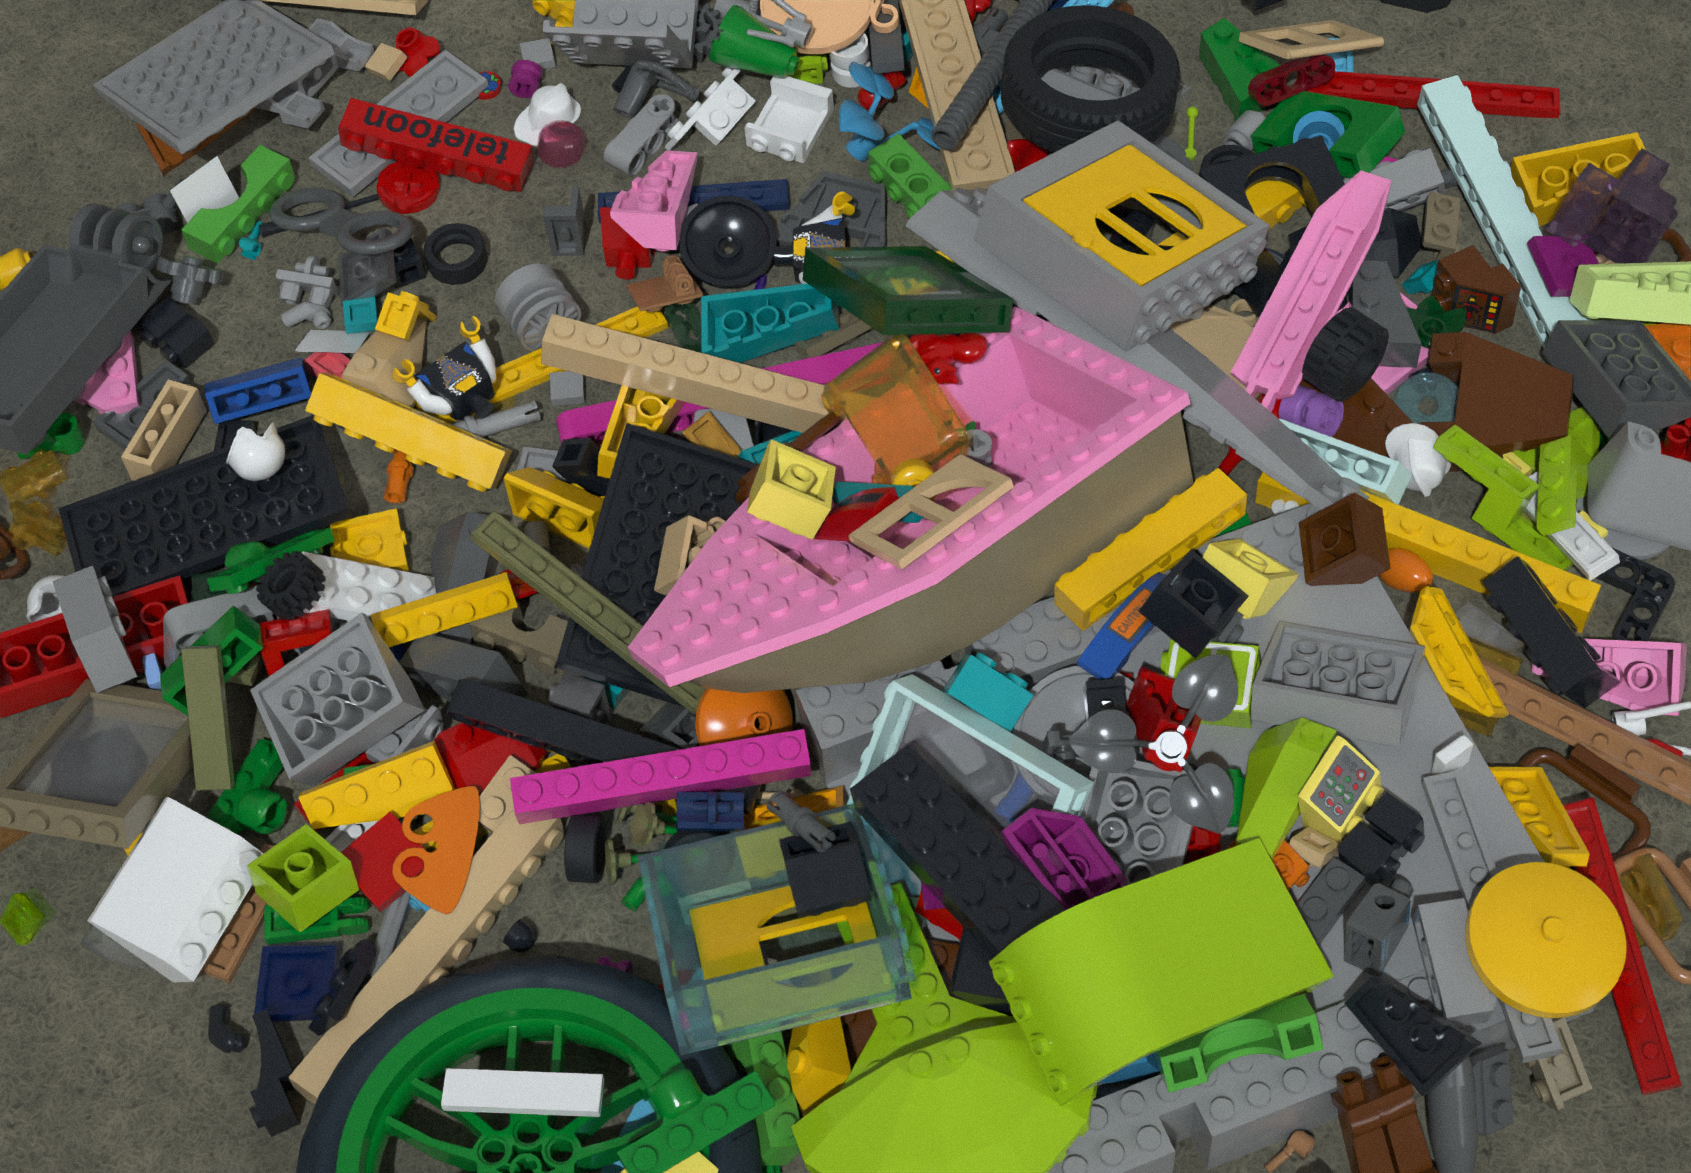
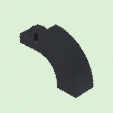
M591 438L563 439L552 467L571 484H577L584 488L586 492L595 496H605L610 479L597 476L600 448Z

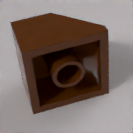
M1354 492L1299 522L1306 584L1310 586L1363 584L1390 569L1383 508Z

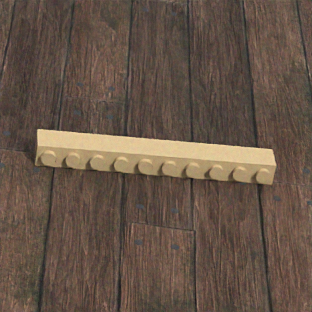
M555 314L551 315L542 340L541 364L802 433L831 411H838L841 414V424L844 420L852 418L865 409L869 403L877 400Z
M513 808L472 857L466 884L454 911L450 914H444L430 908L349 1004L340 1021L323 1035L288 1077L297 1093L313 1104H316L321 1090L338 1062L363 1033L394 1005L432 982L449 975V971L457 961L462 962L467 958L474 940L480 933L485 934L494 924L495 915L502 906H508L513 902L521 883L526 877L531 878L536 874L541 865V859L549 850L553 851L559 846L564 835L561 818L519 825Z

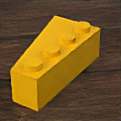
M622 385L598 454L597 476L610 479L626 423L665 434L686 402Z

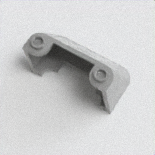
M1628 421L1588 464L1589 516L1597 525L1691 551V462L1661 454V444L1657 434L1646 426Z

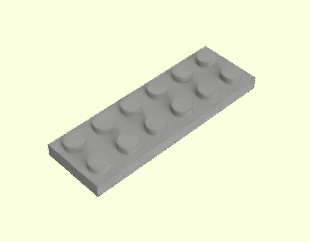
M444 50L379 101L377 105L447 122L479 96L478 94L489 85L486 78L447 50ZM339 134L308 157L313 168L351 197H354L374 181L388 165L397 162V160L382 159L374 154L363 151H351L341 146Z

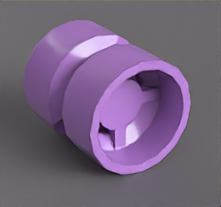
M1299 384L1293 397L1282 398L1278 414L1279 419L1332 437L1342 422L1344 406L1342 402H1337L1327 394L1318 393L1316 390Z

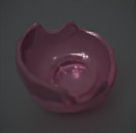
M555 120L542 128L537 144L538 156L542 162L552 167L566 168L580 161L581 153L585 149V136L579 126L570 121Z

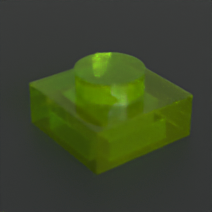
M22 892L12 895L0 918V923L20 946L32 942L45 916L27 894Z

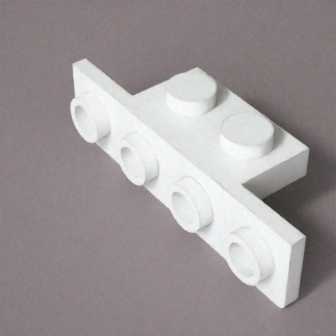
M727 67L721 73L725 77L722 83L719 84L715 80L703 93L707 97L706 101L701 104L697 100L685 114L690 119L685 124L679 121L667 134L671 138L665 146L667 150L670 151L692 125L714 145H718L756 102L733 80L741 71L740 69Z

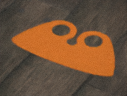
M476 786L455 789L425 800L412 807L405 814L402 822L403 833L409 841L420 844L434 841L437 843V849L431 853L426 852L423 848L406 849L395 859L392 874L396 882L410 895L423 904L444 914H450L454 911L462 895L470 870L479 822L480 799ZM419 814H427L433 820L432 829L424 835L415 834L410 828L412 819ZM410 856H417L424 862L423 872L416 877H406L401 871L403 861Z

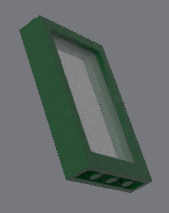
M926 246L805 248L802 280L882 335L1009 332L1013 298Z

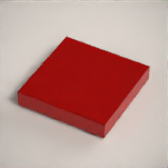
M388 812L340 852L351 861L358 888L380 913L406 892L396 882L392 874L395 859L406 849L423 848L420 843H414L405 837L402 824L391 812ZM417 856L406 858L401 865L402 873L410 878L419 876L424 869L423 860Z

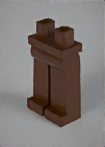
M1383 1056L1373 1060L1370 1064L1373 1077L1363 1081L1362 1076L1356 1071H1348L1336 1077L1338 1092L1332 1094L1331 1099L1333 1105L1338 1108V1117L1351 1173H1439L1433 1167L1416 1114V1104L1412 1097L1415 1094L1412 1083L1400 1073L1396 1063L1390 1057Z

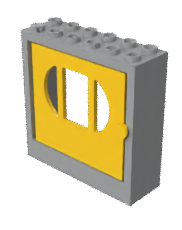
M1115 121L988 186L974 241L1121 349L1127 351L1137 344L1145 343L1154 334L1166 331L1178 320L1188 318L1192 312L1202 306L1207 307L1219 296L1229 294L1233 288L1243 282H1249L1257 272L1258 267L1256 263L1260 253L1267 244L1265 238L1270 225L1122 122ZM1131 198L1188 239L1169 250H1163L1112 214L1108 209ZM1095 218L1102 220L1149 255L1126 251L1108 241L1098 230Z

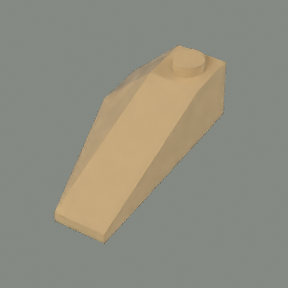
M417 317L409 342L376 331L355 352L342 373V378L413 408L416 401L406 390L408 385L406 383H397L392 377V371L396 367L401 374L408 375L406 369L401 365L404 359L413 363L415 371L412 376L414 378L415 374L422 370L427 319Z

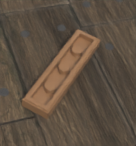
M263 843L260 851L265 853L274 846ZM254 885L249 889L200 970V973L231 984L264 923V906L268 904L256 894Z

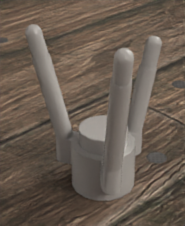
M772 0L794 17L793 19L788 17L784 25L750 13L766 26L780 31L781 35L748 29L746 33L749 36L784 43L792 48L794 45L804 48L811 35L813 25L805 22L807 15L798 12L784 0Z

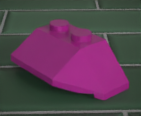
M1030 808L1000 831L1006 847L1066 910L1104 893L1127 886L1125 875L1080 816Z

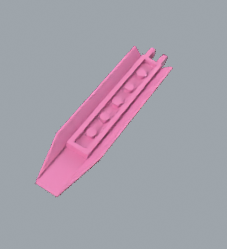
M1359 171L1316 209L1232 368L1231 375L1246 386L1245 391L1255 398L1257 392L1266 394L1261 404L1270 412L1274 409L1276 398L1293 397L1302 381L1303 364L1312 342L1324 325L1336 315L1379 232L1392 180Z

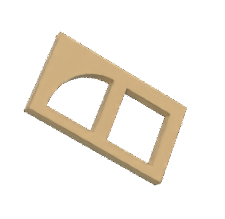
M1334 20L1240 32L1239 42L1287 60L1380 47L1384 44V39L1380 36ZM1331 33L1338 36L1339 39L1331 40L1317 34ZM1288 38L1302 44L1289 46L1275 40Z
M959 454L857 528L848 537L853 544L902 570L1014 486L1011 478ZM957 488H986L954 512L929 499L942 492ZM911 511L937 524L904 549L878 536Z

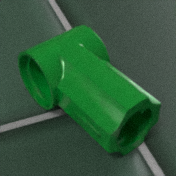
M61 413L47 430L46 438L39 446L30 450L27 455L17 453L20 460L57 451L65 455H72L84 447L85 437L76 418L72 414Z

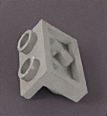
M434 705L428 710L424 708L423 712L368 748L365 752L367 758L374 763H378L434 741L445 725L439 708Z

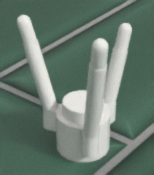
M1691 702L1676 703L1637 712L1636 710L1612 712V723L1638 736L1645 735V718L1690 709ZM1670 745L1681 750L1683 755L1691 756L1690 748Z

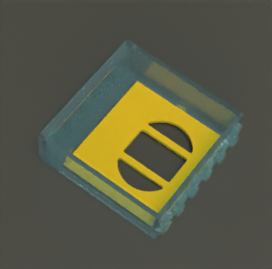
M854 804L814 813V818L825 827L852 821L872 900L867 902L878 938L866 902L853 907H843L824 912L817 916H807L762 927L776 914L795 907L779 839L794 835L788 831L787 824L783 821L637 856L665 996L680 1055L912 999L909 983L916 981L911 959H904L908 957L907 951H910L904 927L900 928L902 923L897 904L894 903L891 885L889 881L887 882L882 859H880L875 837H873L871 826L855 810ZM688 914H690V916H691V921H692L693 930H694V934H695V939H696V943H697V948H698V953H699L700 962H701V966H702V971H703V975H704V980L702 979V974H701V970H700V965H699V961H698V956H697V952H696V947H695V943H694V938H693L692 929H691V925H690V920H689V915H688ZM842 921H847L854 944L768 965L764 964L759 944L761 941Z

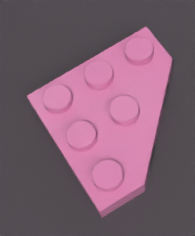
M131 331L123 338L121 348L114 355L108 357L85 384L83 394L75 402L83 406L88 404L96 408L100 414L109 411H115L116 414H120L140 406L136 387L138 375L134 337Z

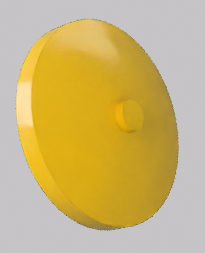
M1528 862L1509 867L1493 876L1474 898L1467 914L1465 942L1475 972L1496 997L1523 1013L1543 1018H1565L1583 1013L1598 1004L1612 990L1621 976L1626 959V936L1620 916L1610 899L1595 883L1572 869L1546 862Z

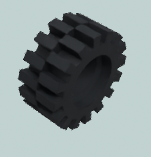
M292 551V554L286 552L283 554L282 560L278 557L273 560L275 565L272 568L268 565L264 569L267 574L266 576H260L259 581L262 584L257 585L256 591L259 593L257 594L258 600L280 619L285 620L287 618L290 621L294 620L295 615L299 618L302 617L305 608L310 611L314 607L311 603L313 600L318 602L321 598L318 592L324 591L325 585L322 582H325L326 578L323 575L324 572L303 553Z

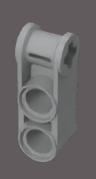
M665 94L656 95L649 99L640 112L629 120L618 136L609 142L604 152V162L629 176H635L642 169L644 163L658 152L662 144L669 138L667 134L678 123L677 117L673 114L675 111L674 100Z

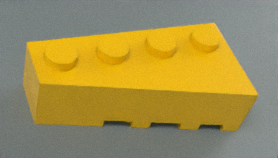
M1638 132L1513 157L1510 169L1512 179L1516 186L1521 187L1523 190L1525 203L1529 211L1536 215L1540 227L1641 182L1649 156Z

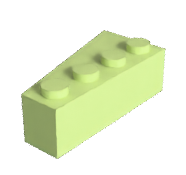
M1691 261L1579 265L1569 302L1580 311L1581 315L1591 319L1613 318L1691 325Z

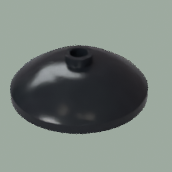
M738 196L713 197L697 205L685 218L679 241L680 254L687 269L700 281L718 288L742 287L762 276L771 265L774 258V249L776 248V232L769 216L754 202ZM725 247H731L734 251L730 254H725L722 250Z

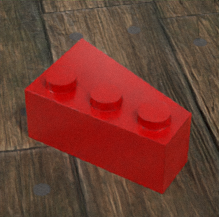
M1144 667L1139 669L1126 707L1129 716L1136 725L1138 740L1156 742L1158 737L1165 731L1177 730L1189 709L1178 706L1173 700L1172 688L1175 679ZM1196 713L1183 733L1188 741V750L1184 755L1185 760H1187L1202 720ZM1141 747L1145 759L1152 761L1153 765L1164 771L1175 770L1180 773L1182 772L1183 768L1177 762H1165L1158 757L1156 750Z

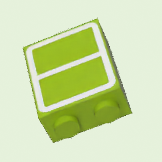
M1170 639L1169 651H1163L1161 657V673H1165L1164 676L1176 679L1186 666L1206 656L1227 655L1231 660L1238 685L1237 703L1227 717L1214 722L1201 720L1200 724L1252 729V685L1262 663L1259 646L1210 642L1195 659L1175 641Z

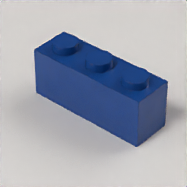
M302 357L205 383V396L214 424L310 398L311 387Z

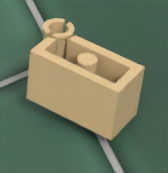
M688 515L666 527L654 591L665 596L669 593L705 543L725 523L722 518L714 517L708 522H704Z

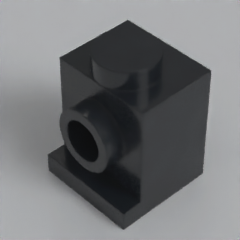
M412 238L403 246L394 249L396 283L394 285L396 288L426 278L422 260ZM412 266L415 267L414 269L398 274V271L410 268Z
M1123 678L1085 682L1083 694L1086 721L1097 712L1102 711L1100 703L1103 701H1109L1112 703L1113 709L1126 714Z

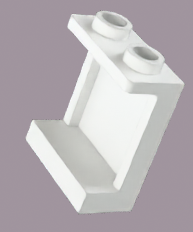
M773 76L770 81L772 93L755 124L748 122L744 128L746 145L757 152L765 151L778 155L787 161L795 160L804 163L834 110L832 89L787 76L784 79Z

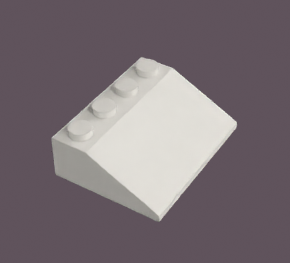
M166 797L87 921L174 983L194 982L253 885L247 865L264 853L241 836L177 801Z

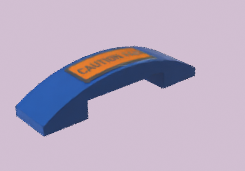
M1158 572L1147 579L1119 606L1078 659L1077 665L1099 680L1114 678L1128 662L1130 653L1155 627L1138 611L1158 584L1166 577L1164 574Z

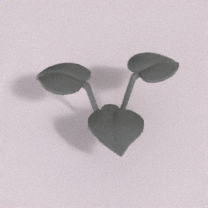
M1211 655L1200 658L1186 666L1178 674L1173 684L1172 697L1178 706L1189 709L1177 730L1165 731L1158 737L1156 742L1134 740L1137 732L1134 721L1124 712L1115 709L1097 712L1069 737L1068 742L1071 748L1084 762L1107 773H1120L1133 767L1137 757L1135 747L1156 750L1161 760L1168 763L1177 762L1188 774L1177 778L1171 786L1169 800L1174 813L1182 821L1192 826L1204 828L1218 834L1222 833L1227 827L1234 806V791L1231 780L1227 773L1214 763H1204L1194 772L1184 759V755L1188 750V741L1183 735L1195 713L1204 721L1214 722L1227 717L1234 709L1238 698V685L1231 660L1227 655Z

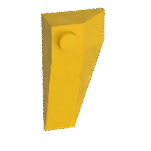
M830 966L809 971L803 977L801 985H811L831 979ZM837 1001L799 1010L795 1014L787 1055V1069L790 1074L792 1090L803 1117L822 1102L840 1092L851 1072Z

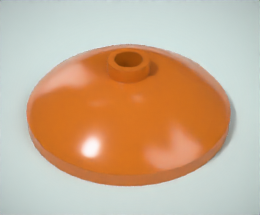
M706 689L696 711L695 728L699 746L793 731V715L789 700L783 690L739 693ZM756 718L759 719L758 729H756L754 724Z

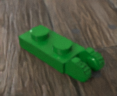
M364 897L347 898L302 932L296 930L273 908L266 905L264 906V940L267 945L339 937L340 934L355 935L367 933L369 931V921L365 920V918L340 920V913L348 915L367 912L369 910V900L364 899Z

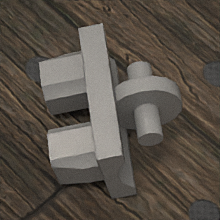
M310 255L305 263L297 262L295 266L296 272L277 269L275 278L281 283L279 299L283 303L298 305L302 291H309L311 293L308 302L325 306L328 309L333 296H340V286L335 285L333 278L327 277L329 268L320 266L318 256Z

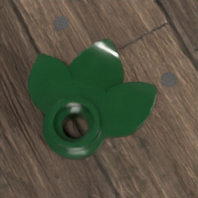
M1432 295L1426 297L1418 305L1417 309L1406 307L1421 341V346L1431 348L1433 333L1461 332L1466 323L1465 309L1458 308L1445 312Z

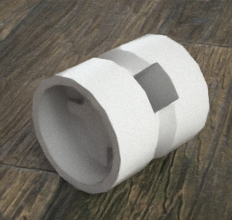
M863 33L848 46L829 53L832 76L835 82L848 88L860 86L852 78L849 72V65L851 62H857L871 67L869 43L866 34Z

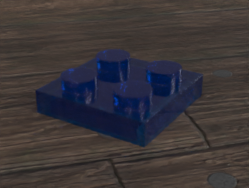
M262 946L254 1014L266 1009L272 1021L313 1020L316 1015L312 1012L313 1007L332 988L328 985V982L337 970L339 956L337 946Z

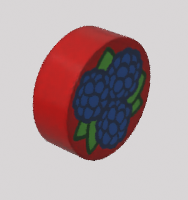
M480 72L479 74L487 79L489 86L479 93L477 98L489 100L496 97L502 90L500 77L494 72Z

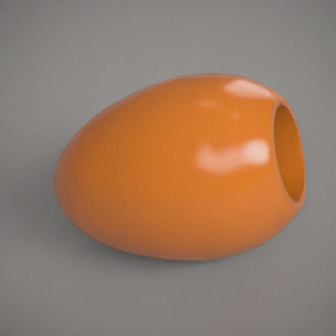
M1404 548L1388 550L1390 569L1379 575L1380 579L1387 586L1409 593L1420 592L1426 586H1431L1433 573L1429 565L1419 555Z

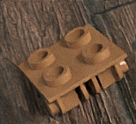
M669 255L663 260L664 276L626 285L640 312H655L662 309L665 305L674 303L688 304L693 302L695 298L703 296L694 278L676 255Z

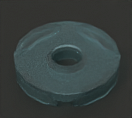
M1420 373L1410 377L1399 387L1394 403L1416 424L1421 425V422L1455 421L1459 390L1445 376L1437 373ZM1427 398L1433 399L1438 405L1437 411L1432 415L1422 414L1418 408L1420 401Z

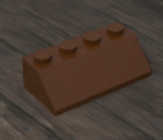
M1370 378L1360 391L1342 402L1344 406L1343 419L1339 429L1332 438L1390 458L1385 445L1387 435L1395 427L1413 422L1378 384ZM1304 379L1300 382V385L1316 390L1318 393H1324Z

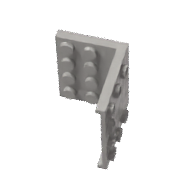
M575 0L573 27H556L550 20H544L543 33L572 63L634 65L638 60H648L662 64L665 67L692 68L699 0Z

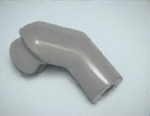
M307 301L281 314L282 321L288 328L303 320L312 321L318 329H325L331 324V313L325 306Z

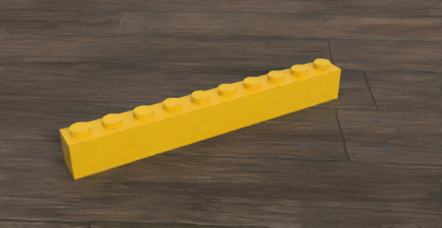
M1262 472L1258 479L1255 500L1258 504L1271 508L1272 503L1279 499H1282L1285 503L1294 500L1298 503L1299 507L1310 503L1264 472ZM1360 490L1370 497L1369 501L1383 508L1388 550L1392 548L1411 550L1429 565L1433 574L1485 595H1488L1490 592L1483 582L1518 556L1532 567L1556 598L1558 603L1555 607L1557 609L1562 608L1578 627L1577 632H1583L1595 607L1601 588L1600 584Z

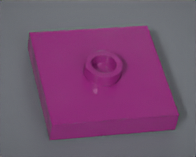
M1533 236L1527 242L1552 297L1571 296L1579 265L1599 264L1586 236Z

